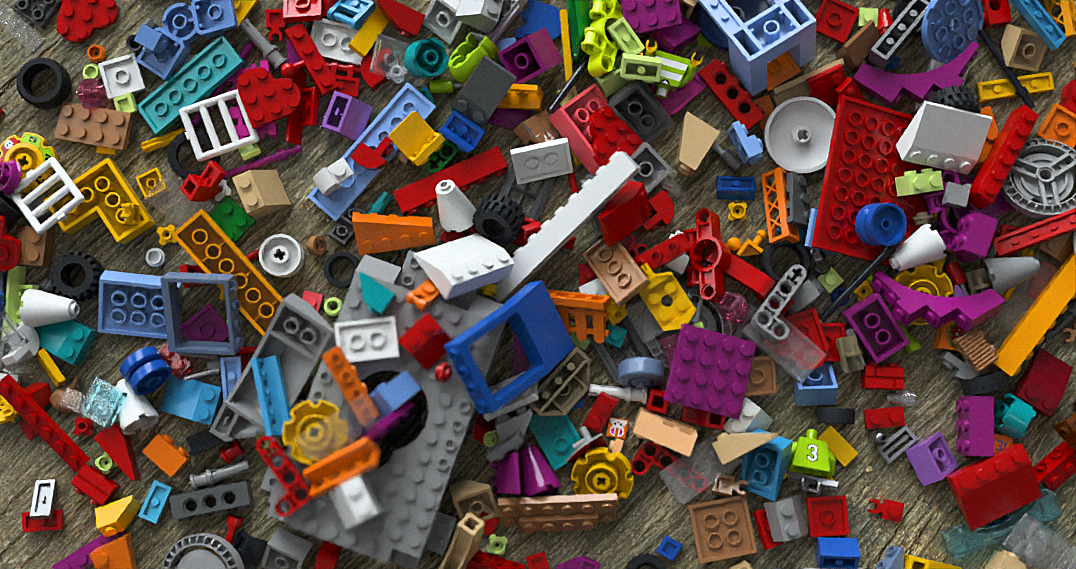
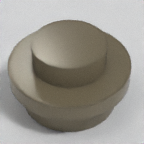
M928 212L916 213V217H913L915 225L931 224V219H933L932 215L928 216Z

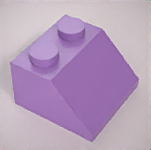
M941 431L917 442L905 451L908 461L912 464L917 478L923 486L943 480L959 466Z

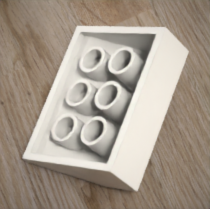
M925 101L897 142L896 147L903 161L952 170L968 175L979 159L992 117Z
M477 233L414 254V258L445 300L507 278L515 264L504 248Z

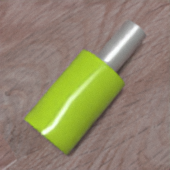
M452 78L430 80V93H453V89L462 88L464 83L453 82Z

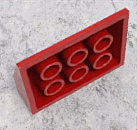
M1013 443L995 452L994 456H986L945 477L971 531L1042 497L1032 463L1023 445Z

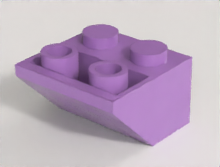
M334 91L321 126L327 132L356 141L365 131L373 107L352 96Z

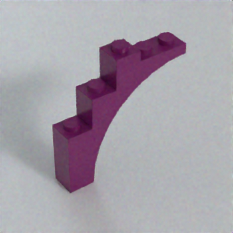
M972 41L964 52L954 60L924 73L895 74L878 70L863 63L853 77V80L858 88L888 107H891L893 102L897 104L903 94L921 104L924 99L926 101L929 99L933 90L937 92L947 86L957 85L959 87L964 82L962 77L968 70L966 65L969 61L973 62L979 54L976 51L979 44Z
M881 270L874 273L870 285L888 304L894 307L891 314L904 326L923 317L935 329L954 320L958 326L969 332L999 314L1006 301L992 288L978 294L963 297L929 295L903 286Z

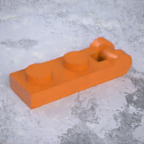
M428 278L416 290L409 292L405 302L410 305H416L417 309L423 312L442 294L431 279Z

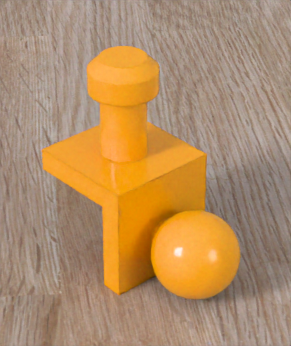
M762 229L758 230L753 242L747 239L742 246L741 241L737 237H731L728 239L727 245L730 251H737L735 254L737 257L759 255L763 252L759 245L768 238V233Z

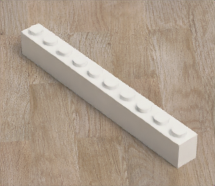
M626 152L614 153L609 159L610 162L606 166H601L596 171V176L592 180H587L582 185L583 189L578 194L574 193L568 199L569 203L565 207L562 206L554 213L555 217L551 221L547 220L540 227L541 230L537 234L531 235L527 239L528 243L514 252L515 256L512 260L515 264L509 276L491 283L498 286L496 290L498 294H493L498 303H505L641 170Z

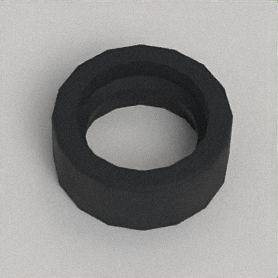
M335 252L325 261L324 275L328 282L335 287L342 289L350 288L354 273L350 279L339 281L332 274V266L339 259H347L352 262L355 273L360 262L349 252Z
M817 407V423L854 425L855 409Z

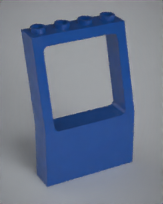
M541 280L526 284L500 308L446 344L444 348L479 414H490L496 412L549 373L575 346ZM508 320L530 363V368L492 395L469 351V346L499 324Z

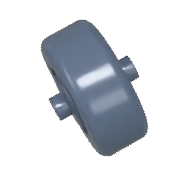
M648 357L625 359L618 365V382L623 387L631 386L639 390H643L645 387H648L647 390L657 388L664 382V365L660 361Z

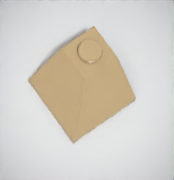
M1007 24L1001 40L1006 66L1038 72L1047 45L1036 31Z
M467 479L449 486L460 521L469 512L483 522L499 516L490 485ZM482 511H484V512L490 514V515H486V516L480 517Z

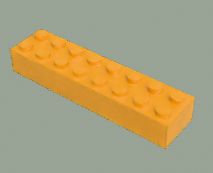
M204 209L199 210L171 235L205 273L235 274L236 281L238 282L237 299L240 301L239 310L264 337L284 298ZM216 284L225 294L224 284Z

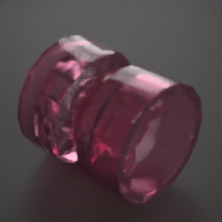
M679 333L658 340L661 350L666 353L664 358L667 366L672 365Z

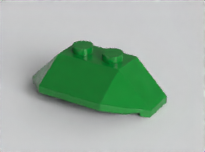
M567 0L573 65H578L587 54L581 49V43L585 39V29L592 23V19L589 17V12L592 9L590 2L587 0Z

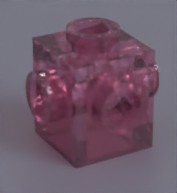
M86 78L82 80L78 90H76L77 97L82 102L84 108L102 105L104 97L107 95L105 86L100 83L99 78Z
M727 291L717 306L724 315L723 318L730 323H743L751 310V306L747 303V299L744 296Z

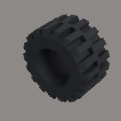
M957 85L947 86L943 90L937 91V94L932 95L931 100L928 101L978 114L981 112L973 92L968 87L965 88L962 85L959 87Z
M489 194L482 200L473 215V227L479 235L497 245H508L516 239L521 226L525 223V213L522 212V207L518 206L516 201L511 200L512 198L505 197L503 194Z
M74 251V253L67 252V256H59L60 261L55 260L53 264L56 266L55 268L51 267L50 270L53 272V275L49 276L50 280L54 281L51 283V286L56 288L55 292L75 301L90 300L92 295L97 296L99 294L97 291L99 289V279L104 269L100 268L102 265L100 262H97L96 258ZM82 266L86 273L85 280L80 286L74 288L70 283V274L74 268Z

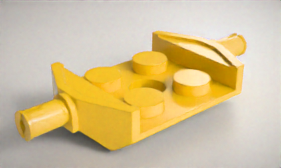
M647 263L644 264L645 267L642 265L640 268L651 283L642 289L639 295L662 330L680 329L682 323L688 324L697 309L693 306L673 273L663 272L655 274ZM665 295H669L672 298V304L668 307L663 306L661 303Z

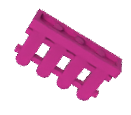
M268 60L260 61L261 67L270 72ZM251 64V68L237 70L226 80L229 83L233 82L234 88L228 89L227 92L238 89V77L245 71L261 67ZM233 98L230 101H235L236 107H232L228 111L231 119H238V125L234 127L238 138L241 140L245 137H250L246 124H243L244 118L237 99ZM277 121L256 129L260 139H264L267 134H269L271 139L279 138Z

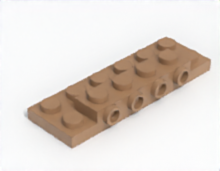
M617 493L498 498L500 527L519 526L520 532L527 534L539 531L552 533L553 531L561 530L571 532L573 530L591 531L592 529H598V522L610 523L617 521Z

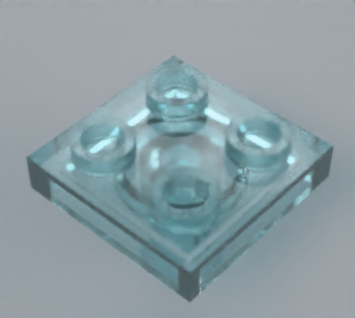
M96 377L79 413L110 429L128 393Z

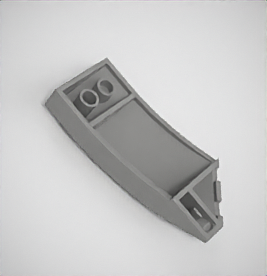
M294 293L282 300L263 339L252 358H267L279 355L290 409L334 333V329L308 302ZM251 360L228 398L224 401L209 432L225 442L237 438L255 437L266 433Z

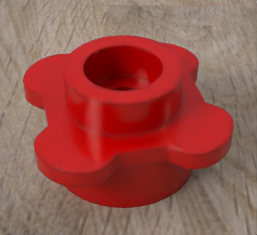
M440 363L436 368L435 378L439 382L446 383L452 375V365Z
M75 418L76 427L73 431L76 436L81 434L91 436L94 427L93 418Z

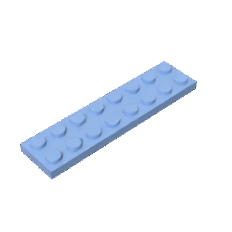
M407 82L342 156L354 172V175L340 184L341 187L327 197L322 195L317 186L307 197L337 222L340 216L358 199L384 169L367 170L350 157L361 142L375 151L386 136L388 137L412 111L418 112L426 121L437 107ZM395 144L391 154L384 157L388 163L399 151Z

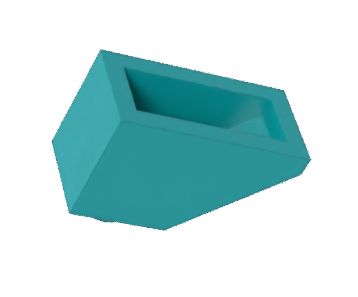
M361 271L359 278L364 303L368 305L366 309L375 315L378 312L383 315L397 295Z

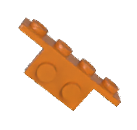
M336 346L321 356L360 424L365 425L377 418L379 413L367 394L369 391L366 385L360 382L357 377L358 372L356 368L350 365L340 346Z

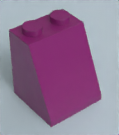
M546 27L498 52L506 70L517 77L514 84H522L563 62Z

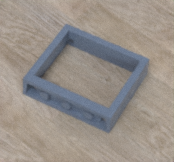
M168 272L160 278L169 352L235 355L242 349L244 341L240 330L242 321L239 318L240 301L237 299L238 282L236 281L235 274ZM177 282L224 284L230 342L183 339Z

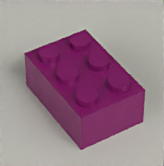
M871 293L841 313L850 328H853L857 339L871 361L876 364L910 343L878 293Z
M958 396L955 404L956 411L958 412V420H956L955 424L956 431H958V439H956L955 443L958 455L994 456V397Z

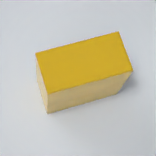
M157 167L135 177L147 200H151L170 190L161 170Z

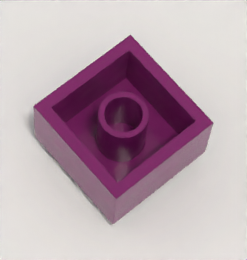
M978 212L961 217L957 226L959 228L958 234L954 236L951 247H953L952 253L972 260L986 257L998 219Z

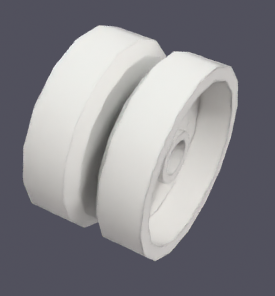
M275 234L268 237L262 243L259 250V261L263 269L271 275L279 278H290L298 274L303 268L305 253L301 244L291 236ZM284 253V254H285V256H283L284 259L281 260V259H280V255Z

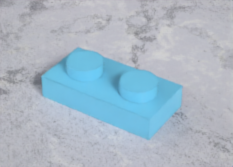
M154 480L138 516L157 524L174 487L159 480Z

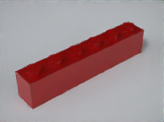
M1025 104L1010 113L971 185L968 202L979 210L994 202L1039 117L1036 112Z
M496 146L398 189L393 193L403 215L408 214L411 216L418 213V209L424 206L429 208L436 204V186L441 181H453L463 193L470 190V186L476 183L478 185L486 183L488 181L487 178L492 176L496 178L504 175L508 167L499 146Z

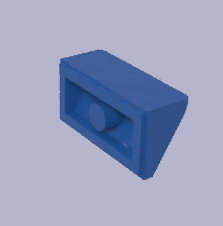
M716 177V199L754 200L756 193L755 177Z

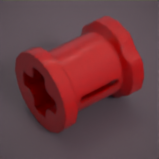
M237 439L230 446L219 450L220 455L227 464H230L231 460L240 454H245L244 448Z

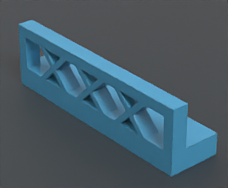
M1010 0L1032 29L1043 39L1047 47L1051 51L1058 49L1066 36L1039 1Z
M279 355L267 358H252L250 360L266 436H283L284 422H290L292 415L290 414L291 410Z

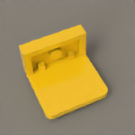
M412 111L388 135L395 146L416 166L424 165L429 160L428 156L433 152H437L446 140L441 134L435 132L416 111Z

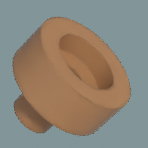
M312 236L308 240L306 247L311 254L322 255L326 251L327 243L322 236Z

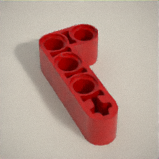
M716 244L711 246L703 258V261L708 265H713L718 257V246ZM731 253L730 263L723 274L750 290L757 299L764 302L777 285L776 282L765 273Z
M260 437L256 442V449L287 491V494L276 502L275 511L279 516H289L310 502L312 499L309 496L311 487L274 437ZM264 441H270L269 448L264 449ZM277 456L283 458V465L281 467H277L274 463ZM289 472L295 475V481L292 484L286 480ZM300 489H304L307 492L305 500H301L298 497ZM284 501L288 502L291 506L289 512H284L281 508Z
M651 441L644 442L630 462L632 466L631 471L636 475L645 474L653 463L697 493L704 492L708 487L707 479ZM647 445H653L655 448V452L651 456L645 453ZM663 456H669L671 459V463L667 467L661 464ZM636 461L644 463V468L640 472L634 470ZM680 467H685L687 470V474L683 478L677 475V470ZM690 477L698 481L701 478L702 480L700 483L703 484L702 487L697 486L695 488L696 484L689 480Z

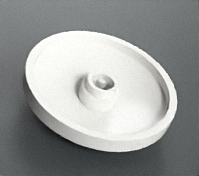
M795 97L782 102L771 112L764 128V143L771 159L781 168L797 173H810L826 166L835 112L826 103L813 97Z

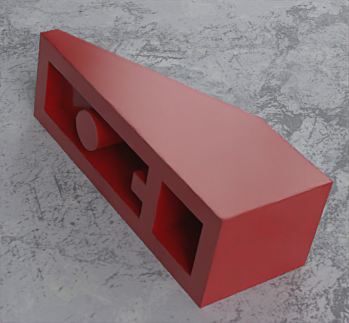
M372 0L395 30L400 32L402 37L414 39L418 35L426 15L395 0Z
M111 422L93 439L131 481H138L141 477L130 436L122 433L120 422Z

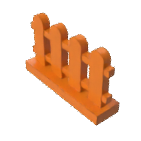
M547 289L570 336L571 332H576L577 339L585 341L589 334H593L595 342L601 344L610 335V330H606V317L609 316V311H605V309L612 304L611 296ZM570 313L575 314V326L571 325ZM588 315L593 317V328L588 326Z

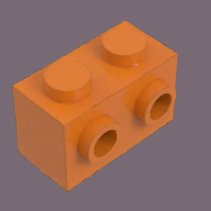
M167 433L165 435L157 434L142 452L170 477H176L191 460L188 456L189 453L182 446H176L173 443L175 440Z

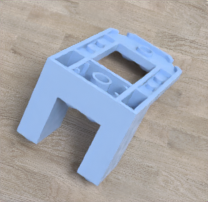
M698 0L728 38L731 71L752 97L768 88L767 63L786 51L790 53L799 67L816 58V19L800 0H771L774 6L745 24L725 0Z

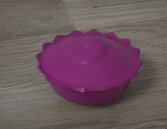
M16 160L0 163V192L4 196H10L11 193H14V190L18 188V184L21 182V167Z

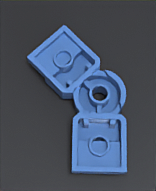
M192 0L191 6L185 3L171 5L165 11L162 18L164 27L154 29L169 37L167 48L162 51L161 55L156 52L150 54L142 50L135 61L167 81L176 67L183 65L191 52L190 43L197 40L200 35L205 38H211L224 34L226 30L239 27L234 0Z

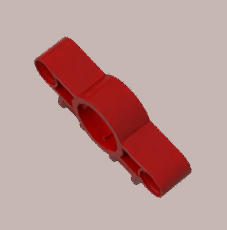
M702 208L696 214V228L683 231L693 248L689 252L692 266L685 268L688 280L686 288L693 289L695 287L691 286H698L703 299L713 303H720L725 295L723 272L730 263L731 252L728 245L721 241L720 218L718 214ZM716 244L718 246L716 262L704 268L702 254L708 246H715Z

